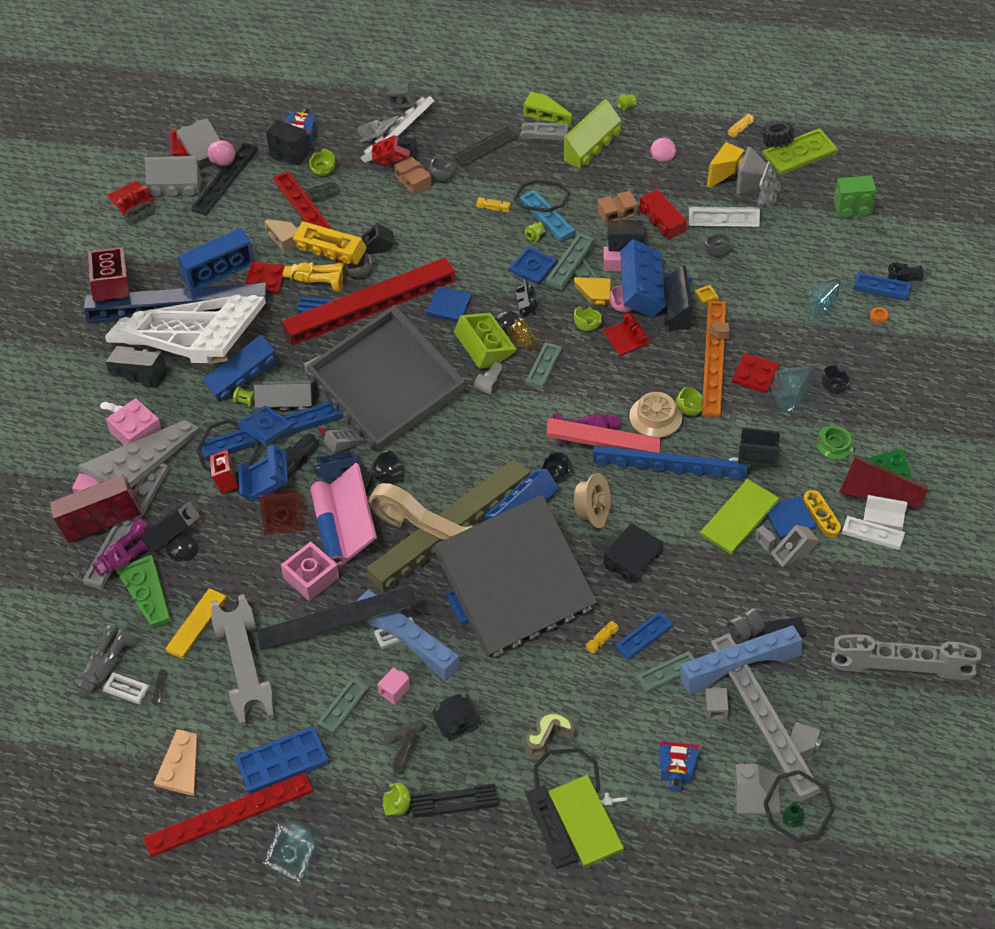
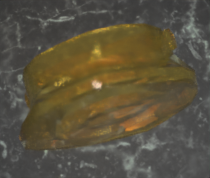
M521 317L516 318L515 323L506 330L507 335L526 350L531 346L537 347L539 345L533 332Z

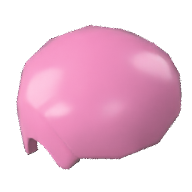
M659 138L652 144L650 153L653 159L659 162H668L675 157L676 147L670 139Z
M227 141L213 142L208 148L209 159L212 163L219 166L230 165L235 159V148Z
M622 286L612 288L610 292L611 307L622 313L633 310L623 305Z

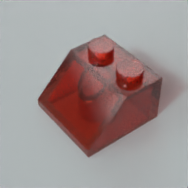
M299 489L260 493L259 499L264 535L303 531Z

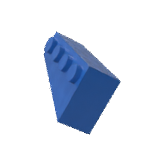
M260 335L202 380L219 401L226 399L238 386L242 387L279 364L280 361L275 350Z

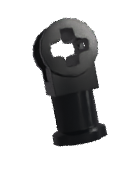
M894 262L889 265V273L885 277L894 280L897 278L896 280L908 282V280L922 281L923 267L921 265L908 267V264Z

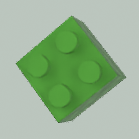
M872 175L837 178L834 205L838 217L866 216L873 213L876 187Z

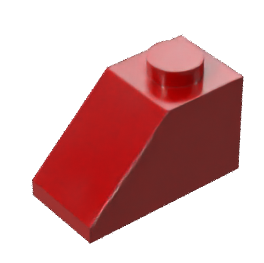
M228 449L211 455V476L220 494L231 492L238 488V477Z

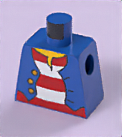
M303 109L301 113L291 112L284 122L306 129L307 143L312 145L315 132L314 115L308 109Z
M660 740L661 780L669 781L670 791L680 792L682 783L691 784L699 758L700 745Z

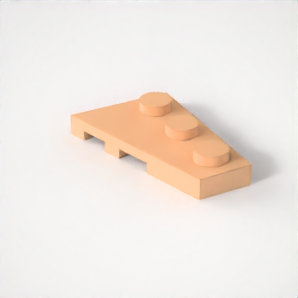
M177 729L154 781L156 787L195 796L197 734Z

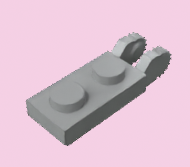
M541 122L523 123L521 127L523 131L520 136L522 139L534 138L564 141V136L568 134L569 125Z

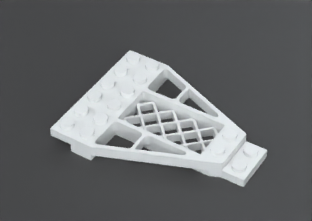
M234 295L138 311L130 319L128 317L119 319L105 337L107 342L148 345L189 357L191 363H209L213 357H224L266 304L265 297H257L256 295ZM221 308L217 312H204L205 310Z

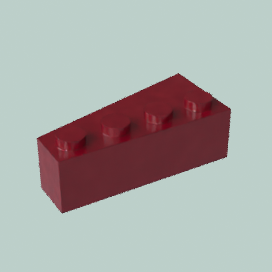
M855 455L839 489V493L868 498V495L904 501L907 502V506L920 508L928 491V486Z

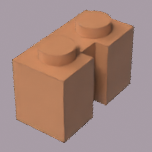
M412 156L395 164V176L414 196L431 188L432 177L430 173L425 171L420 162L416 161Z
M629 190L617 194L615 198L608 196L598 199L597 211L606 225L608 220H623L637 216L638 204Z

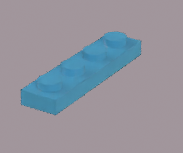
M535 190L520 197V202L525 206L551 208ZM529 210L560 242L575 235V229L555 210L550 212Z

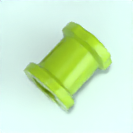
M238 386L234 392L233 400L235 403L241 402L249 407H253L255 392L243 390L242 387Z

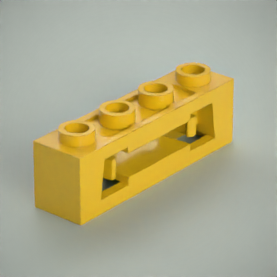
M303 221L293 237L297 248L301 251L307 250L318 256L324 255L332 260H342L346 264L352 263L357 265L367 248L360 237Z

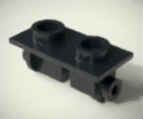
M524 279V285H519L516 288L519 313L522 316H528L529 313L536 315L535 309L538 306L533 298L535 290Z

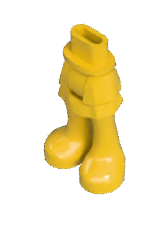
M304 262L298 265L285 266L283 271V278H290L291 281L295 280L304 284L316 282L330 283L335 292H341L343 280H345L347 275L346 263L314 265L313 262Z

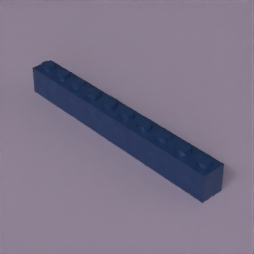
M265 283L129 292V296L123 299L112 298L102 302L93 301L92 295H86L84 311L87 323L118 321L124 317L130 319L138 311L234 295L265 297L266 304L260 310L262 311L267 310V291ZM221 308L205 310L204 312H217Z

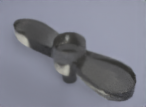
M164 669L158 672L155 691L151 699L154 705L160 702L161 691L164 689L163 684L167 679V672Z

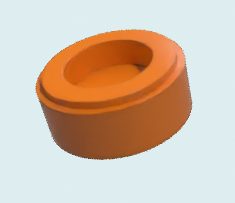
M876 307L871 310L870 319L874 323L883 324L888 320L889 313L885 308Z

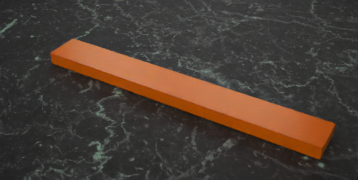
M708 301L702 405H704L702 416L721 417L724 339H716L710 334V325L720 320L722 323H725L726 302Z

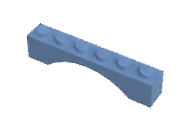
M368 589L356 601L376 596V594ZM400 612L366 621L371 626L383 629L401 640L417 654L431 671L443 680L447 681L460 668L459 656Z
M794 626L763 635L680 664V679L690 695L709 688L719 678L743 665L764 660L785 662L802 656V638Z

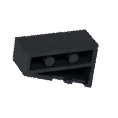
M117 346L106 361L108 372L111 375L124 377L130 382L142 383L143 386L148 388H158L167 374L162 350H157L156 352H149V349L136 351L133 347Z

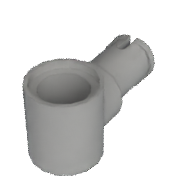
M495 362L488 372L484 373V375L479 374L475 379L474 389L492 396L493 394L491 393L497 388V377L502 372L503 366Z

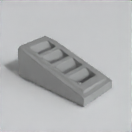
M354 429L326 431L324 442L336 453L365 442V439L358 435Z

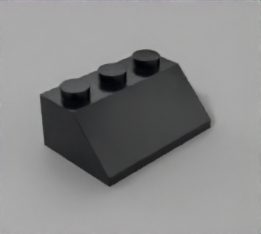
M681 266L664 278L665 307L662 311H666V314H664V324H668L669 331L691 329L692 301L686 266Z

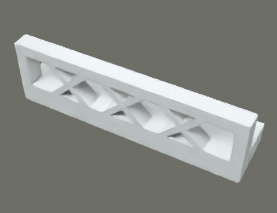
M758 207L688 208L689 226L759 227L760 209Z

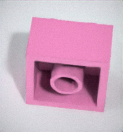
M136 398L106 418L109 432L124 446L161 430L159 419Z
M309 542L281 564L283 579L309 602L339 579L337 564L312 542Z

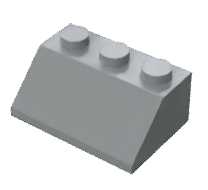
M197 156L145 157L146 187L150 191L149 195L191 196L200 194L201 176Z
M310 380L259 381L254 385L255 407L262 408L266 405L270 409L271 407H279V410H290V407L297 406L298 410L307 409L313 405L314 383L310 382Z

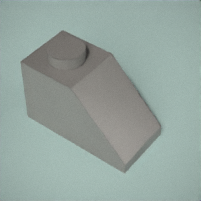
M795 525L771 554L784 567L809 554L819 543V539L808 527Z
M796 722L790 738L803 760H806L813 756L814 751H819L822 743V739L819 738L820 730Z

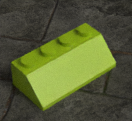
M608 100L602 101L564 136V161L581 169L584 165L587 166L594 156H598L604 146H608L614 137L620 135L622 130L621 119Z

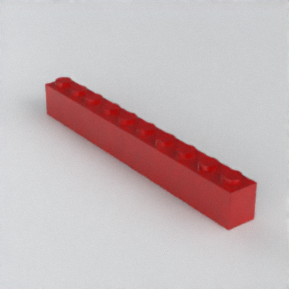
M446 257L282 320L284 333L292 346L386 310L393 305L396 306L437 289V286L444 287L455 282V271Z

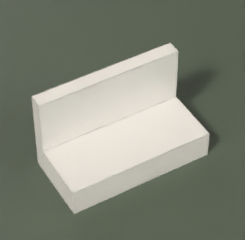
M868 495L863 520L892 529L902 530L907 502Z

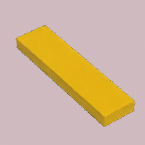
M209 588L165 648L166 652L184 659L212 620L211 602L217 601L221 608L227 599L226 595Z

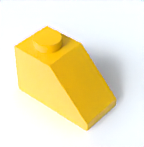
M574 277V287L591 304H595L598 307L610 304V278Z

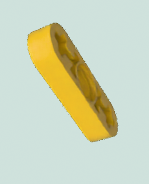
M807 491L803 499L807 510L826 537H837L841 528L839 521L818 491ZM809 497L816 499V502L814 503L813 500H809ZM823 511L827 516L819 517L816 513ZM828 521L831 528L835 527L834 531L832 529H828Z

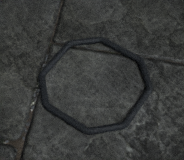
M535 179L519 185L514 201L523 209L550 212L565 206L570 191L560 182ZM536 182L558 185L567 192L562 204L548 209L525 206L517 198L522 187Z
M226 419L208 426L197 447L200 463L205 470L211 472V468L205 465L200 449L211 428L226 423L238 427V422ZM254 437L256 449L247 466L252 465L260 450L259 442Z
M579 748L547 751L534 765L535 788L539 787L538 767L550 754L579 752L594 763L595 791L598 793L600 791L598 763Z
M801 770L778 775L764 800V808L771 827L796 842H804L821 837L834 812V805L828 787ZM798 774L824 789L830 807L818 833L798 838L773 822L768 802L780 779Z

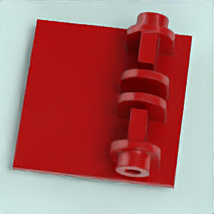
M137 180L107 194V197L123 215L154 201L148 194L150 193L148 187H142Z
M629 313L623 316V322L602 330L619 356L652 343L634 316Z

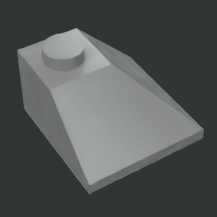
M752 147L747 148L739 167L736 194H742L758 188L767 163Z
M736 764L734 777L737 814H766L764 800L777 774L759 764ZM778 784L768 802L771 814H780Z

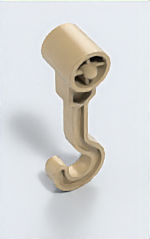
M382 483L377 485L368 500L373 512L390 525L399 528L404 520L408 519L416 527L442 540L473 527H462L428 511L411 494L392 484Z

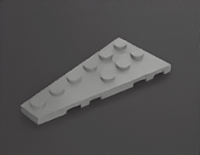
M183 420L79 465V471L99 482H104L124 474L130 486L133 487L199 433V427Z

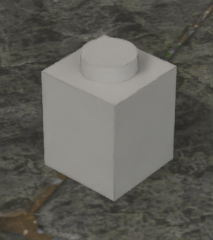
M706 688V720H727V688Z

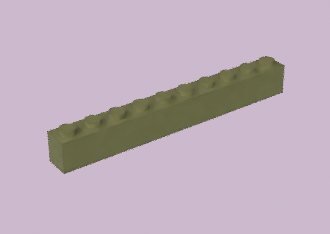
M513 459L438 514V516L462 527L482 522L485 519L484 516L530 475V472ZM419 528L366 567L367 576L382 592L392 589L397 584V581L403 577H408L413 569L417 566H423L429 557L436 555L433 547L443 540Z

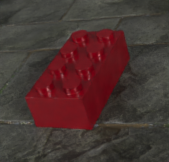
M124 248L88 251L89 278L93 301L102 302L112 298L123 299L128 297L129 287Z
M124 474L50 502L53 519L68 543L141 515L138 498Z

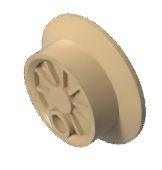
M662 392L645 394L630 410L631 425L637 432L645 436L655 438L669 436L676 432L682 423V412L679 411L674 400Z
M594 473L588 481L580 482L574 494V506L577 516L581 520H589L595 528H601L605 525L611 508L610 488L606 478L600 473Z

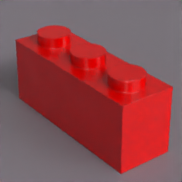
M658 189L640 197V212L649 218L650 223L658 228L662 236L665 235L670 240L686 232L687 220Z

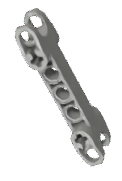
M243 594L238 595L239 606L232 612L222 611L217 601L211 602V619L216 639L227 638L238 684L237 689L229 690L228 692L233 712L239 721L240 727L246 726L245 715L248 710L254 707L264 709L268 720L274 719V700L269 681L259 683L246 633L247 631L255 630L256 627L251 607Z
M841 635L834 640V651L836 652L831 655V666L839 670L865 672L869 668L936 673L939 677L945 679L967 680L976 676V663L981 660V649L961 642H945L940 647L875 642L872 637L867 635ZM845 641L850 645V648H841L838 643ZM972 651L976 654V657L968 658L965 657L964 653ZM837 657H845L847 662L840 664L835 659ZM960 667H969L972 670V672L964 673L961 671Z

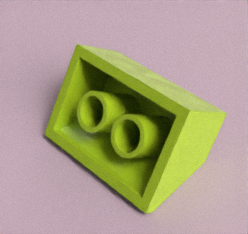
M491 313L460 315L453 332L479 369L492 367L493 363L502 362L516 351V347Z

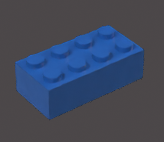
M242 228L177 256L182 280L188 288L205 287L251 266L252 261L254 262L251 240Z
M633 239L620 251L623 305L653 318L665 307L662 253Z

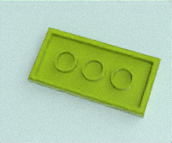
M819 128L794 138V141L791 144L788 143L787 146H777V148L773 146L763 150L762 155L770 162L777 173L782 175L837 153L838 148Z
M747 479L700 531V535L730 555H733L777 505L779 497Z
M588 775L548 791L584 868L624 851V847Z

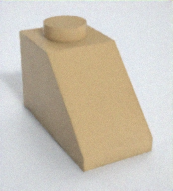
M268 219L264 221L267 234L283 252L297 246L293 237L298 227L296 228L291 222Z

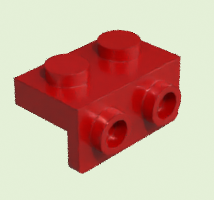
M395 135L372 145V161L381 164L383 167H390L392 164L410 157V150L397 146V136Z

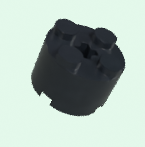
M461 694L451 696L439 703L441 707L437 711L435 708L432 711V716L442 736L447 738L448 741L459 738V733L463 731L471 733L479 727L477 723L480 721V715L468 694H466V697H462Z

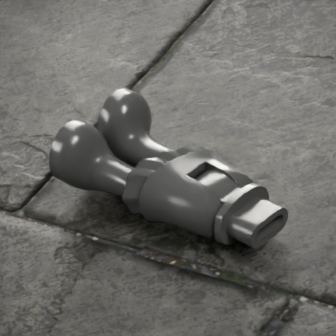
M105 625L102 628L103 637L96 652L91 653V656L88 657L83 673L80 676L81 681L77 687L87 693H92L95 687L98 688L99 683L105 680L111 670L116 667V663L119 662L117 655L123 647L133 648L136 645L137 640L132 635L122 629L118 631L114 626ZM111 642H113V644H112L111 648L109 649L108 653L105 654L107 648L109 647V645L111 644Z

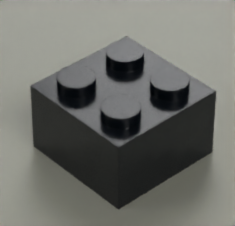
M275 120L267 130L269 155L273 159H280L290 165L299 166L309 153L306 129Z

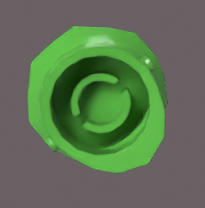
M826 426L819 432L820 437L816 442L820 454L833 460H841L852 454L854 441L847 430L839 426Z

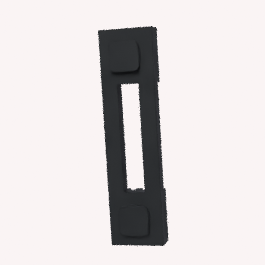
M495 783L474 786V788L410 795L413 818L498 806ZM471 796H475L476 800L433 807V802Z
M546 785L526 791V798L556 869L577 863L576 856ZM544 808L548 809L562 843L554 846L540 812Z

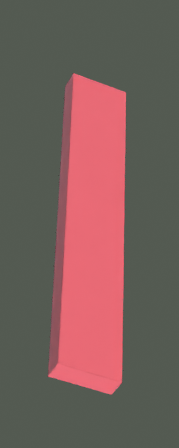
M549 418L547 421L546 437L601 447L660 453V438Z

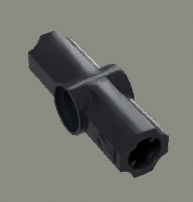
M305 434L294 447L289 446L285 450L288 478L296 469L300 470L303 463L306 464L308 456L319 445V440L313 434Z

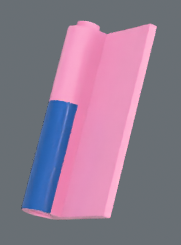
M355 463L331 484L318 481L311 486L310 491L324 553L337 566H342L377 538L359 464Z

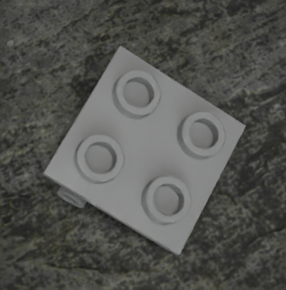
M399 116L382 122L375 120L359 126L357 132L362 137L359 142H370L375 137L377 139L385 134L384 131L391 128Z
M768 162L759 184L761 192L757 200V206L759 208L765 206L772 210L773 204L776 203L777 193L781 190V185L776 179L775 170L772 169L770 162Z

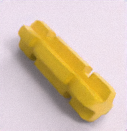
M750 113L746 114L728 130V135L733 138L736 137L738 132L741 133L748 127V124L750 125L754 121V116L750 115Z
M481 197L477 199L476 203L478 208L486 207V209L502 210L503 212H509L511 207L510 202L503 201L501 203L499 200H485V198Z
M610 621L606 628L601 629L593 637L594 640H590L586 644V649L592 654L599 649L598 646L601 647L611 638V634L614 635L618 631V625Z

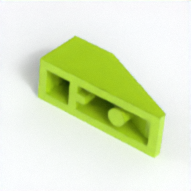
M530 91L523 104L524 116L551 123L568 124L569 127L572 126V114L547 95Z

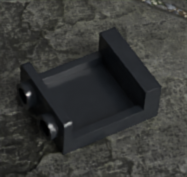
M608 220V250L621 251L633 239L644 243L643 220Z
M742 428L738 463L777 468L780 432Z
M631 523L604 553L603 565H605L607 570L620 574L625 581H632L636 584L638 576L655 556L659 558L663 553L664 542Z

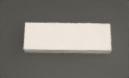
M847 516L842 530L844 535L900 550L905 535L903 531Z

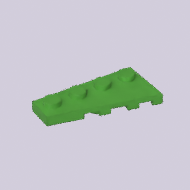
M152 555L124 565L122 569L115 570L152 629L172 622Z

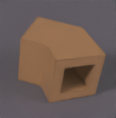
M717 320L710 325V334L716 339H729L730 330L728 323H722L720 320Z

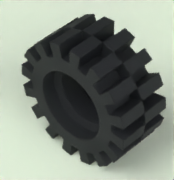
M771 122V124H766L762 129L763 143L766 146H774V148H777V146L783 147V145L787 146L788 143L791 144L794 141L793 126L789 122Z

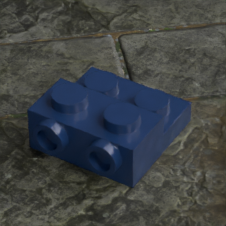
M354 451L316 457V463H313L314 472L317 475V479L322 478V480L334 481L337 477L341 476L340 469L348 470L355 463L359 464V460Z

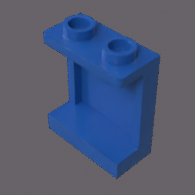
M272 444L268 446V456L251 466H247L242 462L238 464L240 495L249 501H256L287 484L286 452Z

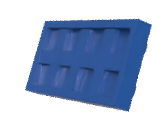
M314 726L234 756L249 794L329 764Z

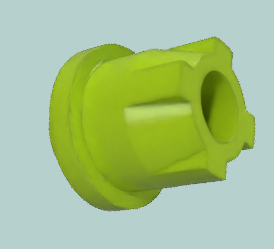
M620 94L617 99L618 107L623 111H626L627 108L636 107V96Z
M541 222L534 223L532 226L525 228L526 238L537 242L540 236L546 232Z

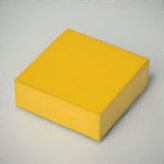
M711 285L694 290V294L702 306L708 304V301H717L719 299Z

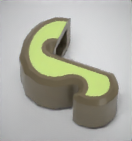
M548 712L540 716L536 723V734L530 731L526 736V750L529 755L533 757L542 756L554 733L573 740L574 724L568 716L557 712Z

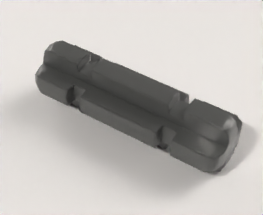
M421 720L413 721L412 725L406 724L394 729V732L389 731L383 735L387 745L396 743L395 740L400 741L414 735V732L416 734L422 732L424 726Z

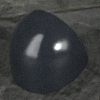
M391 450L381 453L371 466L373 477L380 482L392 483L402 480L404 477L402 463Z

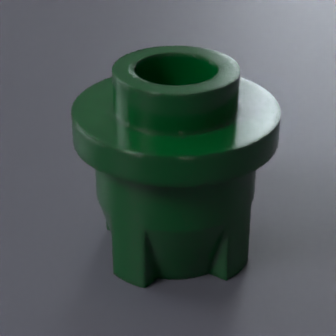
M792 802L783 812L782 819L784 823L793 828L801 826L804 822V809L797 802Z

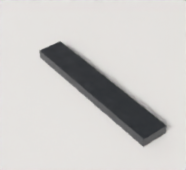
M243 142L235 151L233 162L220 170L191 207V210L207 216L258 151V147Z

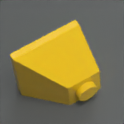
M727 142L723 145L710 163L707 187L715 186L736 172L744 158L743 149Z

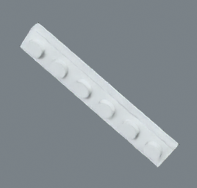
M431 96L425 99L421 97L415 102V107L409 108L405 112L406 115L404 117L401 116L395 121L396 125L394 127L392 126L385 130L386 134L374 142L378 143L393 135L398 136L434 102ZM371 145L364 150L365 154L361 157L365 163L372 160Z

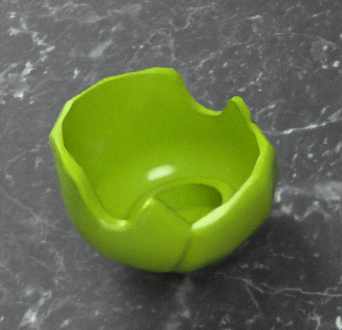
M322 149L320 153H314L309 161L310 170L318 176L331 174L335 168L334 154L326 149Z
M578 307L574 310V322L580 330L592 331L602 324V315L598 311L592 310L591 307L587 310H582L581 307Z
M684 387L676 398V405L683 414L697 416L704 407V405L701 406L703 397L697 390L691 387Z
M394 783L389 785L392 790L386 792L383 798L386 816H401L405 814L411 803V796L407 787L402 783Z

